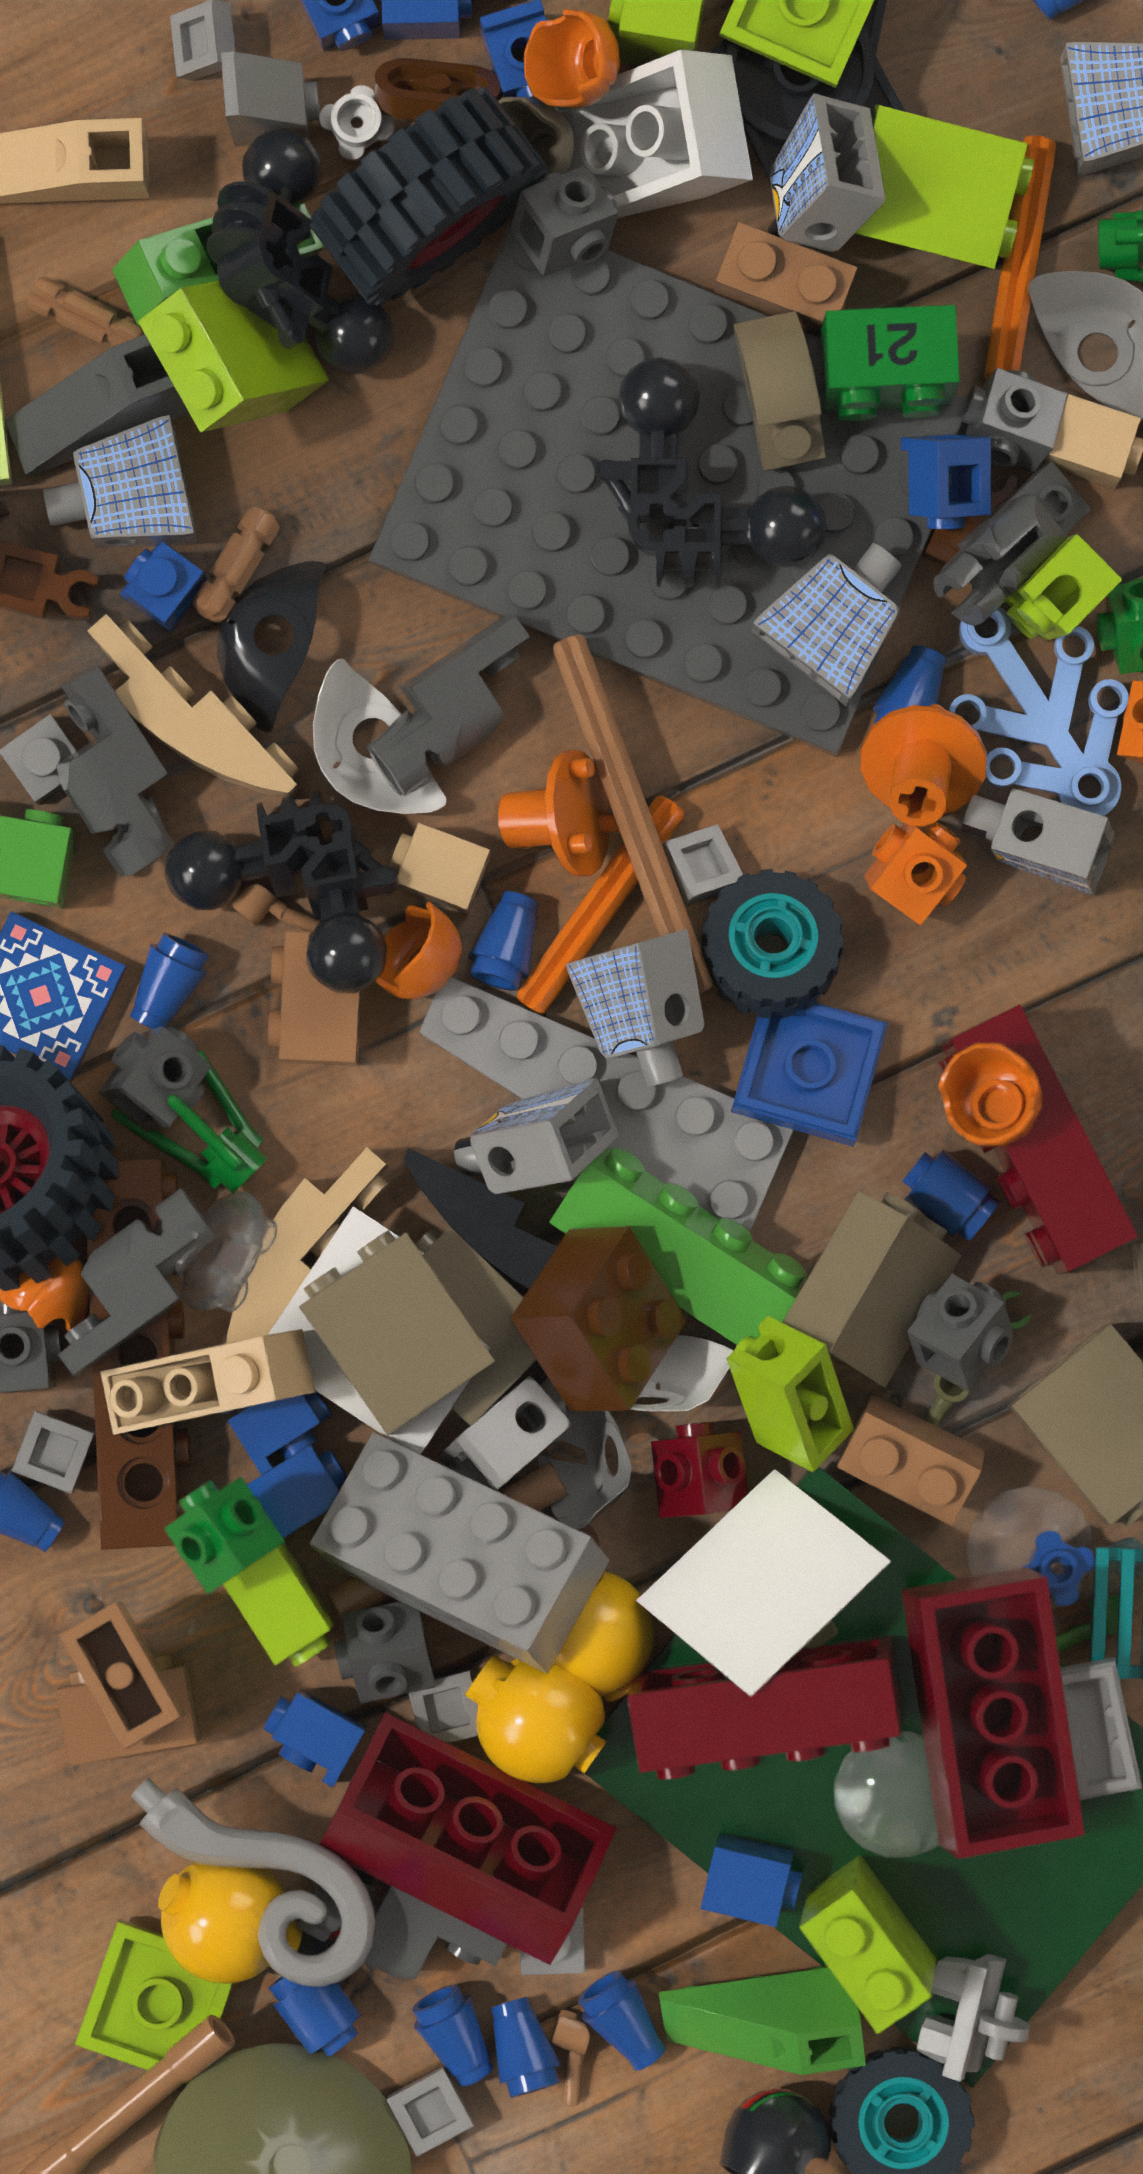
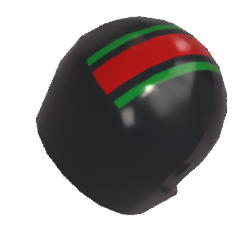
M777 2088L759 2091L746 2098L733 2111L725 2130L720 2166L730 2174H804L806 2165L812 2159L818 2158L826 2162L829 2160L831 2136L828 2124L820 2109L800 2093Z

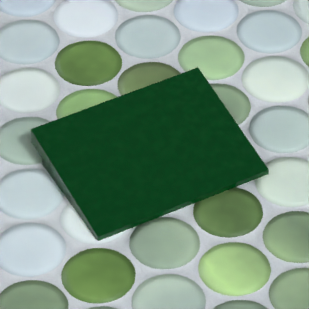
M820 1467L814 1472L807 1470L796 1483V1486L891 1561L832 1618L838 1628V1633L823 1645L893 1635L905 1707L901 1735L889 1738L890 1746L875 1751L853 1752L849 1743L824 1747L825 1755L810 1760L788 1761L786 1753L760 1756L761 1763L759 1765L746 1769L723 1770L721 1762L695 1765L696 1773L686 1777L658 1779L656 1771L639 1773L626 1694L605 1719L603 1726L596 1734L605 1740L606 1744L585 1774L708 1874L719 1833L794 1851L790 1870L802 1873L794 1911L781 1908L777 1927L775 1928L823 1967L828 1966L799 1928L808 1891L861 1855L934 1954L936 1965L939 1960L947 1956L975 1961L989 1953L1006 1959L999 1993L1007 1992L1018 1996L1014 2016L1028 2022L1143 1884V1728L1128 1717L1142 1788L1080 1800L1084 1836L957 1859L939 1846L901 1589L958 1579ZM674 1633L646 1670L708 1662V1660ZM1059 1661L1060 1668L1066 1667L1063 1663ZM932 1993L929 1999L893 2024L918 2044L921 2027L926 2017L935 2014L955 2021L960 2002ZM997 1997V2001H996V2005H995L994 2011L996 2010V2006H997V2002H998V1997ZM986 2047L980 2070L978 2072L965 2073L963 2081L972 2088L995 2062V2059L985 2056Z

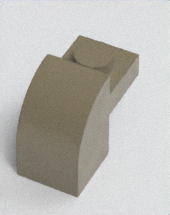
M796 311L733 324L742 381L751 405L759 459L763 471L826 458L819 417L821 408L806 339Z

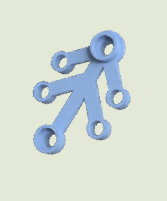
M999 607L989 616L995 620L998 626L997 634L991 638L979 636L973 625L961 621L959 637L963 646L975 655L989 657L1025 714L985 706L979 697L972 694H964L957 697L951 703L948 711L955 713L959 705L964 703L971 704L979 713L978 721L971 725L976 731L1046 746L1060 767L1021 762L1019 756L1013 750L996 748L987 755L986 782L996 788H1005L1013 784L1058 794L1060 802L1102 816L1108 814L1116 806L1121 794L1119 774L1108 762L1117 717L1126 709L1129 695L1125 686L1117 680H1102L1094 686L1088 699L1090 710L1094 715L1084 753H1082L1068 731L1082 666L1089 659L1094 649V640L1090 632L1083 627L1076 626L1068 635L1056 638L1054 653L1057 657V664L1048 701L1008 639L1011 633V621L1003 608ZM1070 635L1080 637L1085 643L1084 654L1080 657L1068 656L1062 647L1063 640ZM1103 689L1114 690L1120 698L1119 707L1112 711L1102 709L1097 702L1098 692ZM996 757L1009 759L1013 765L1012 776L1007 779L996 778L990 771V762ZM1084 776L1097 778L1101 784L1100 795L1096 798L1084 797L1078 789L1080 778Z

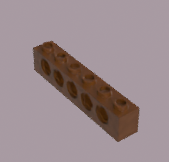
M161 1159L117 1161L119 1163V1179L104 1180V1183L116 1197L111 1211L96 1208L93 1217L99 1222L102 1229L94 1241L87 1238V1259H89L95 1249L118 1233V1219L124 1211L130 1208H142L150 1218L151 1232L162 1235V1220L157 1215L155 1207L178 1190L177 1173H166L165 1161ZM173 1272L172 1274H170V1275L168 1276V1278L170 1279V1281H171V1275H177L175 1272ZM89 1287L90 1316L96 1313L103 1322L110 1317V1314ZM183 1301L176 1304L134 1335H144L153 1341L157 1350L156 1359L175 1355L174 1339H184ZM126 1341L92 1366L101 1550L175 1546L164 1528L185 1514L179 1501L191 1494L181 1493L180 1467L191 1466L189 1428L178 1429L177 1421L158 1425L157 1429L146 1437L138 1436L132 1431L113 1435L100 1371L127 1366L123 1358V1349L127 1343ZM141 1463L155 1466L163 1478L162 1490L153 1500L139 1499L132 1493L129 1486V1477L132 1470Z

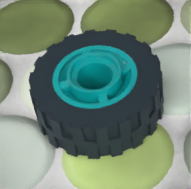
M773 869L760 870L759 874L749 875L747 873L738 877L736 883L731 886L727 884L719 892L717 901L715 903L712 902L707 911L701 939L702 954L711 975L712 983L718 990L717 995L725 1003L729 1001L734 1004L736 1010L747 1014L751 1012L759 1014V1018L771 1019V1016L783 1015V1018L793 1016L796 1011L802 1008L807 1010L815 1005L817 998L821 994L825 995L830 989L833 978L837 975L844 936H841L843 924L840 914L835 913L833 909L834 902L828 894L824 895L817 889L818 885L810 879L806 881L797 877V873L786 870L785 873L773 872ZM763 935H776L787 943L788 948L776 954L767 953L760 949L755 941Z
M891 2047L890 2050H876L867 2054L868 2057L865 2058L866 2066L848 2068L849 2072L842 2080L839 2079L834 2089L836 2092L833 2102L830 2101L828 2114L830 2115V2136L834 2142L836 2152L853 2174H950L952 2171L954 2173L957 2172L963 2164L961 2160L965 2152L970 2150L973 2141L971 2139L972 2128H975L969 2094L960 2081L942 2076L945 2064L917 2051V2049ZM901 2103L914 2106L918 2114V2123L915 2130L903 2138L889 2136L884 2127V2119L888 2110Z

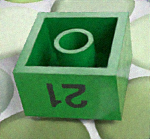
M956 305L825 311L820 332L823 412H838V419L843 421H862L876 418V410L902 409L903 417L926 418L939 415L940 407L951 406L959 385Z

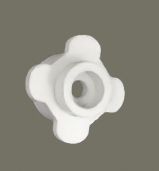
M355 86L350 94L341 97L335 105H326L320 113L322 128L332 131L340 143L339 153L346 160H359L362 158L367 147L377 141L386 142L394 134L395 127L392 118L381 113L378 104L374 100V91L368 86ZM354 118H361L363 125L360 128H353L351 121Z

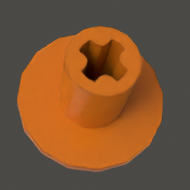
M938 704L930 706L912 705L889 712L871 726L862 743L860 771L869 791L883 804L890 807L897 819L910 826L923 827L931 825L938 821L943 814L959 810L971 801L974 795H977L986 778L987 751L979 733L962 716L945 710Z
M564 750L556 756L547 775L546 788L508 792L502 796L499 802L498 825L505 844L510 849L552 845L560 864L572 876L587 877L596 873L602 867L608 852L610 833L620 832L614 815L609 814L607 796L596 766L584 751Z

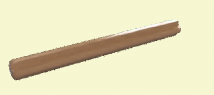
M582 634L569 636L553 645V653L657 934L660 937L687 929L699 994H702L712 988L713 981L593 657Z

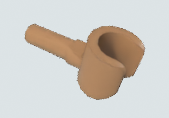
M250 884L245 886L231 904L233 909L256 927L268 912L272 913L279 920L305 932H312L320 922L287 906L286 903L278 900L272 893L260 885Z
M561 2010L550 2044L569 2050L565 2066L563 2103L576 2106L579 2105L581 2068L589 2044L591 2026L582 2019V2015Z

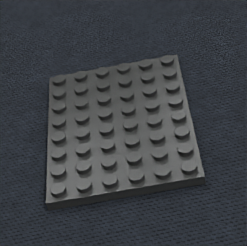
M512 219L368 559L369 563L497 617L516 615L524 628L555 641L582 634L587 641L591 655L837 757L882 646L853 699L846 707L751 632L753 623L762 612L828 554H832L852 569L872 543L884 548L903 566L882 592L883 595L898 607L900 606L931 531L930 528H927V517L909 515L908 451L901 450V437L940 434L966 435L969 424L960 421L961 411L966 398L955 393L951 406L940 407V414L933 417L906 418L902 416V409L876 410L877 417L862 421L839 420L838 412H823L820 337L803 331L821 408L819 417L826 458L763 471L759 459L751 405L742 381L733 324L769 316L609 250L590 264H574L543 277L510 230L513 222ZM656 357L672 359L688 368L697 382L700 396L697 414L689 426L678 433V458H686L688 463V489L680 497L689 504L698 494H721L723 507H751L756 498L770 488L786 485L801 488L817 499L825 514L827 524L825 539L815 556L801 565L785 568L768 564L755 554L751 546L722 545L721 587L717 585L715 571H697L693 587H686L683 571H665L662 585L657 587L656 557L647 556L638 550L630 536L628 523L618 509L620 506L619 502L606 483L598 479L595 471L597 464L605 459L631 461V458H639V433L627 424L621 414L618 401L621 382L632 367L646 359ZM624 482L631 491V482ZM659 510L653 512L651 522L641 523L640 529L648 530L652 541L658 542L663 541L665 530L674 529V526L677 525L676 523L667 522L664 511ZM694 523L692 526H686V529L699 528L697 523Z

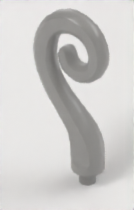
M150 1778L145 1780L131 1794V1797L147 1813L139 1824L156 1841L173 1853L203 1865L289 1870L307 1876L330 1895L341 1915V1930L335 1943L328 1950L318 1955L301 1954L295 1951L286 1939V1929L293 1920L301 1919L314 1925L321 1924L326 1919V1906L316 1895L304 1890L288 1891L276 1896L267 1905L260 1920L258 1941L263 1956L279 1975L303 1986L322 1987L342 1981L352 1975L365 1962L373 1943L375 1930L374 1908L363 1882L341 1857L324 1846L300 1837L279 1832L220 1825L205 1815L177 1787L166 1795Z

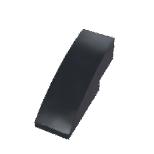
M409 1148L403 1159L425 1196L448 1225L481 1257L515 1282L530 1289L557 1246L516 1227L526 1204L505 1193L494 1194L487 1188L486 1184Z

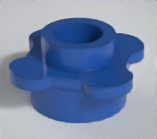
M1044 1531L1035 1539L1036 1548L1031 1553L1028 1564L1021 1568L1027 1567L1047 1576L1049 1594L1052 1595L1053 1601L1060 1606H1069L1075 1603L1079 1597L1077 1587L1084 1573L1091 1571L1094 1567V1555L1090 1549L1084 1546L1074 1548L1062 1542L1060 1535L1055 1531ZM1060 1562L1062 1564L1063 1570L1060 1574L1052 1573L1051 1566L1053 1563Z

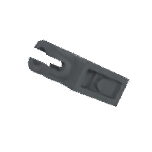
M1053 461L1041 465L991 512V515L984 518L957 544L960 551L944 565L941 572L935 577L933 584L938 598L947 594L952 588L956 590L961 589L968 582L972 585L971 593L951 612L957 619L973 626L983 623L1067 539L1066 533L1091 511V508Z
M516 615L499 618L400 687L415 712L411 714L407 709L380 737L367 745V749L376 766L389 785L400 796L402 794L404 796L430 778V771L426 766L425 753H429L434 763L448 767L490 738L504 717V713L478 672L484 669L487 675L491 676L510 665L520 656L515 647L530 636Z
M99 666L79 672L60 685L68 696L64 704L69 716L83 732L90 730L95 739L60 762L56 767L61 786L86 823L89 833L95 834L111 829L115 830L110 844L104 847L103 852L121 878L124 875L126 877L146 867L175 844L165 829L152 796L148 795L144 798L141 794L143 790L168 773Z
M180 1188L155 1207L157 1215L162 1220V1235L152 1233L147 1224L136 1219L95 1249L87 1260L81 1275L110 1314V1317L102 1322L95 1313L64 1335L70 1346L58 1355L73 1376L81 1375L183 1300V1297L168 1276L175 1272L179 1277L207 1246L218 1239L207 1220L183 1189Z
M316 1883L311 1893L316 1895L325 1904L327 1910L326 1919L321 1924L314 1925L298 1919L296 1927L325 1942L329 1938L330 1933L341 1927V1915L334 1900ZM364 1884L369 1893L375 1915L373 1943L365 1963L390 1976L415 1980L437 1937L447 1941L445 1947L449 1952L468 1963L478 1965L481 1960L494 1966L498 1963L507 1943L389 1884L381 1898L373 1894L376 1890L374 1886Z

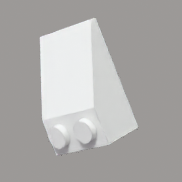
M678 50L617 75L615 83L610 87V91L590 106L575 109L556 107L568 119L574 134L575 144L571 171L586 165L598 184L606 187L611 192L619 212L617 218L705 198L753 180L732 55Z

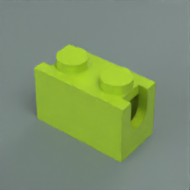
M1078 534L1067 537L1034 571L1031 577L1012 595L1006 598L1005 601L1011 606L1006 615L1024 635L1032 640L1037 635L1044 641L1068 635L1122 579Z
M767 1316L758 1325L760 1336L758 1338L754 1336L743 1338L726 1359L756 1443L814 1472L851 1434L854 1427L826 1344Z

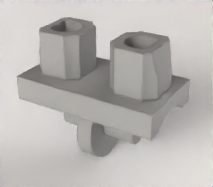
M988 1953L975 1961L949 1956L938 1961L934 1973L932 1993L960 2003L955 2021L935 2014L926 2017L921 2027L917 2051L938 2062L944 2063L942 2076L961 2082L964 2080L966 2072H978L980 2070L985 2047V2056L995 2060H1003L1008 2041H1027L1031 2026L1026 2021L1014 2016L1018 1996L1007 1992L999 1993L1006 1959ZM997 1997H998V2002H997L996 2010L994 2011L995 2005H996V2001H997Z

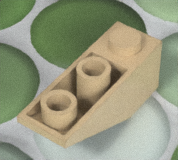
M142 118L75 120L0 133V204L150 198L148 134Z
M302 1329L260 1336L100 1371L113 1435L315 1393Z

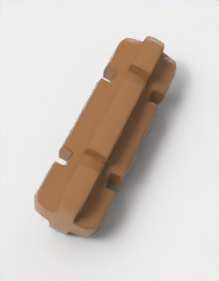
M47 276L37 278L28 294L26 305L30 310L47 318L49 315L57 316V323L99 344H102L103 341H108L111 343L110 348L145 334L141 326H138L134 319L128 316L125 319L118 318V311L75 290L67 293L64 291L65 285Z
M251 507L246 511L237 526L241 533L232 534L208 573L212 581H204L193 598L192 604L197 609L199 615L217 623L225 620L235 604L231 596H239L265 554L260 550L261 547L268 548L279 531L280 525L275 520L273 514L257 507Z

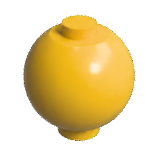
M604 1571L556 1657L554 1664L587 1683L601 1697L603 1696L605 1701L609 1702L628 1694L635 1678L646 1667L654 1645V1624L651 1612L636 1601L642 1596L639 1591L622 1577Z
M494 1653L465 1694L467 1698L478 1705L476 1730L485 1753L499 1769L516 1779L532 1783L554 1782L566 1778L573 1767L585 1773L606 1744L605 1740L596 1735L605 1722L604 1706L600 1694L587 1683L554 1663L548 1674L518 1659L507 1663Z
M192 1862L179 1874L170 1876L159 1895L158 1908L162 1910L161 1928L166 1946L181 1967L202 1980L230 1984L253 1978L268 1966L271 1967L263 1956L258 1941L260 1920L267 1905L276 1896L286 1892L278 1878L268 1868L220 1867ZM293 1920L286 1929V1939L288 1944L297 1951L301 1942L302 1930L296 1927L298 1922Z

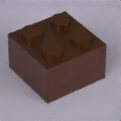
M630 1226L569 1229L510 1317L570 1411L631 1410L687 1322L686 1317Z

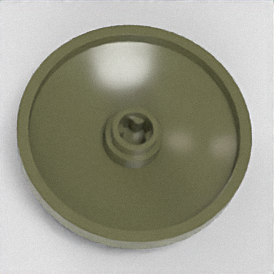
M274 2043L257 2045L233 2052L212 2063L185 2087L172 2104L159 2130L152 2159V2174H412L409 2148L405 2134L380 2090L365 2075L342 2059L333 2055L328 2057L321 2050L309 2054L304 2046L295 2044Z

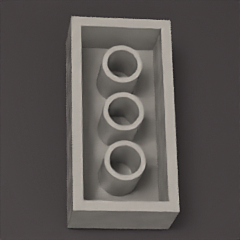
M374 1432L310 1542V1545L332 1568L548 1674L610 1561L590 1536Z

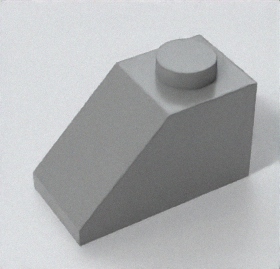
M234 51L221 52L225 112L234 146L251 145L255 138L261 134L285 128L304 135L310 140L308 121L320 120L317 81L305 82L301 62Z

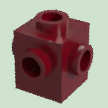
M714 1421L676 1425L677 1438L651 1441L659 1518L706 1515L731 1511L748 1495L741 1431L715 1434Z

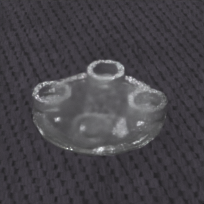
M235 1191L221 1197L203 1214L218 1239L207 1246L179 1276L182 1297L193 1309L208 1311L218 1307L226 1312L237 1310L247 1296V1279L254 1270L259 1255L266 1253L276 1239V1222L263 1215L262 1205L253 1194Z
M1034 1486L1006 1490L986 1503L971 1525L966 1548L971 1575L975 1577L1020 1569L1028 1564L1030 1555L1036 1548V1537L1048 1530L1057 1532L1062 1542L1074 1548L1084 1546L1094 1553L1090 1526L1086 1522L1079 1506L1056 1491ZM1055 1562L1051 1566L1053 1574H1060L1063 1570L1060 1562ZM1089 1572L1084 1573L1077 1587L1079 1594L1083 1589V1583L1089 1576ZM1050 1595L1051 1609L1054 1610L1060 1605H1057L1053 1601L1052 1595Z
M901 1731L899 1737L889 1738L890 1746L868 1752L851 1751L844 1757L834 1781L835 1809L844 1830L861 1847L884 1857L911 1858L934 1849L939 1844L923 1736L911 1731Z

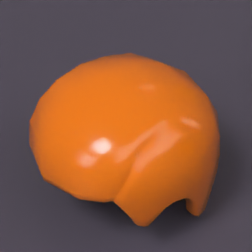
M564 9L563 16L554 20L536 23L524 52V77L532 96L548 106L575 109L594 104L610 91L611 85L616 81L620 67L619 42L609 22L587 10Z
M430 901L425 905L427 909L414 905L408 906L405 910L406 921L393 927L384 937L387 943L384 971L376 982L386 992L398 998L419 999L438 992L457 972L463 951L459 930L449 917Z
M975 1043L954 1054L939 1080L938 1089L942 1095L946 1118L958 1135L964 1136L967 1141L980 1147H1006L1027 1135L1042 1108V1091L1033 1068L1027 1060L1001 1043Z
M59 1257L54 1258L47 1263L52 1277L37 1284L24 1272L19 1274L18 1289L3 1291L0 1288V1302L11 1309L27 1311L35 1325L40 1329H43L54 1319L63 1318L66 1322V1329L69 1332L87 1319L90 1307L89 1285L81 1275L84 1265L78 1258L68 1266Z

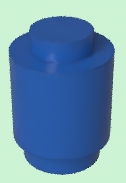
M942 1150L935 1159L927 1152H924L902 1180L911 1189L904 1198L906 1202L918 1209L929 1220L946 1229L947 1234L951 1237L957 1232L968 1242L975 1236L1000 1203L999 1200L988 1193L991 1188L989 1184L945 1150Z
M281 1976L268 1988L277 1999L273 2004L274 2008L309 2054H313L322 2048L329 2057L358 2035V2031L352 2024L361 2014L338 1983L322 1987L303 1986Z

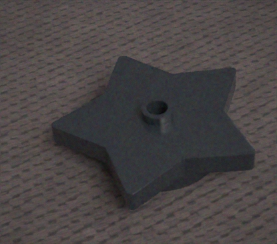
M887 0L874 1L836 88L812 77L803 85L792 84L786 77L787 66L726 39L710 52L732 55L744 130L770 186L771 167L813 94L870 108L871 117L875 105L906 112L876 58Z

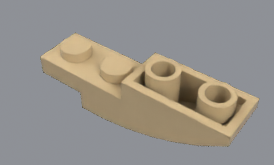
M105 614L88 630L92 639L129 678L115 691L130 716L164 746L196 767L243 788L279 798L295 797L301 792L298 785L292 779L300 771L299 768L275 742L266 750L249 732L257 724L256 721L232 695L222 703L210 691L197 704L191 707L187 701L195 695L194 691L171 666L167 667L162 673L154 667L144 656L153 648L152 645L128 619L120 626H117Z
M368 1147L365 1148L325 1194L308 1179L304 1178L283 1204L264 1233L247 1267L235 1300L226 1344L268 1335L312 1269L304 1262L311 1253L319 1258L340 1227L338 1222L354 1205L362 1212L365 1211L388 1185V1182L380 1176L388 1168V1165Z

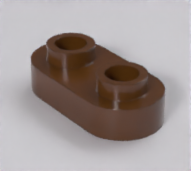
M397 58L383 63L375 73L374 100L382 111L394 118L411 120L416 119L429 109L432 112L436 111L443 101L455 95L459 98L466 90L476 88L478 91L481 87H487L497 101H499L501 86L497 76L484 67L413 58Z

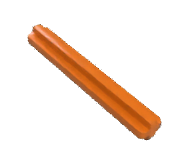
M1029 135L1023 139L1024 143H1028L1025 157L1033 158L1034 165L1025 196L1014 194L1009 219L1018 222L1010 255L1008 259L1003 258L984 371L986 380L996 368L1005 371H1020L1031 305L1028 287L1030 281L1036 275L1057 146L1055 140L1044 136Z
M659 795L655 797L648 808L660 841L663 844L670 839L684 819V811L672 800ZM624 842L518 990V1000L535 1013L542 1015L547 1012L570 979L566 964L586 957L638 884Z

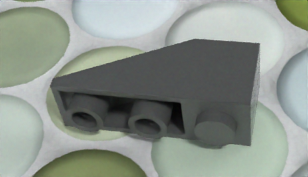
M144 334L109 348L5 419L25 475L29 478L74 460L73 452L82 447L161 416L170 415L173 421L190 413Z

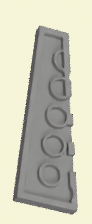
M451 978L441 990L436 992L419 1031L420 1035L490 1080L501 1085L520 1099L598 1078L619 1137L608 1147L611 1149L620 1148L630 1152L642 1162L645 1171L665 1184L674 1183L684 1187L696 1197L700 1207L719 1219L728 1218L738 1222L749 1232L793 1132L792 1129L732 1113L731 1109L734 1098L685 1077L646 1087L637 1056L627 1053L606 1058L601 1054L595 1038L455 978Z

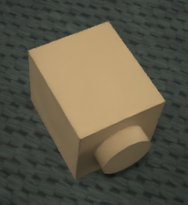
M1068 394L1054 447L1045 458L1043 464L1053 461L1062 472L1115 489L1123 473L1135 475L1143 453V438L1135 435L1141 418Z
M418 822L413 837L404 833L401 834L389 867L399 872V889L469 915L491 858L490 849Z

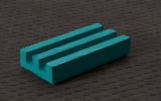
M1094 1547L1095 1564L1092 1582L1089 1662L1105 1659L1109 1561H1120L1116 1666L1119 1679L1135 1678L1143 1680V1608L1140 1665H1130L1135 1562H1143V1549Z

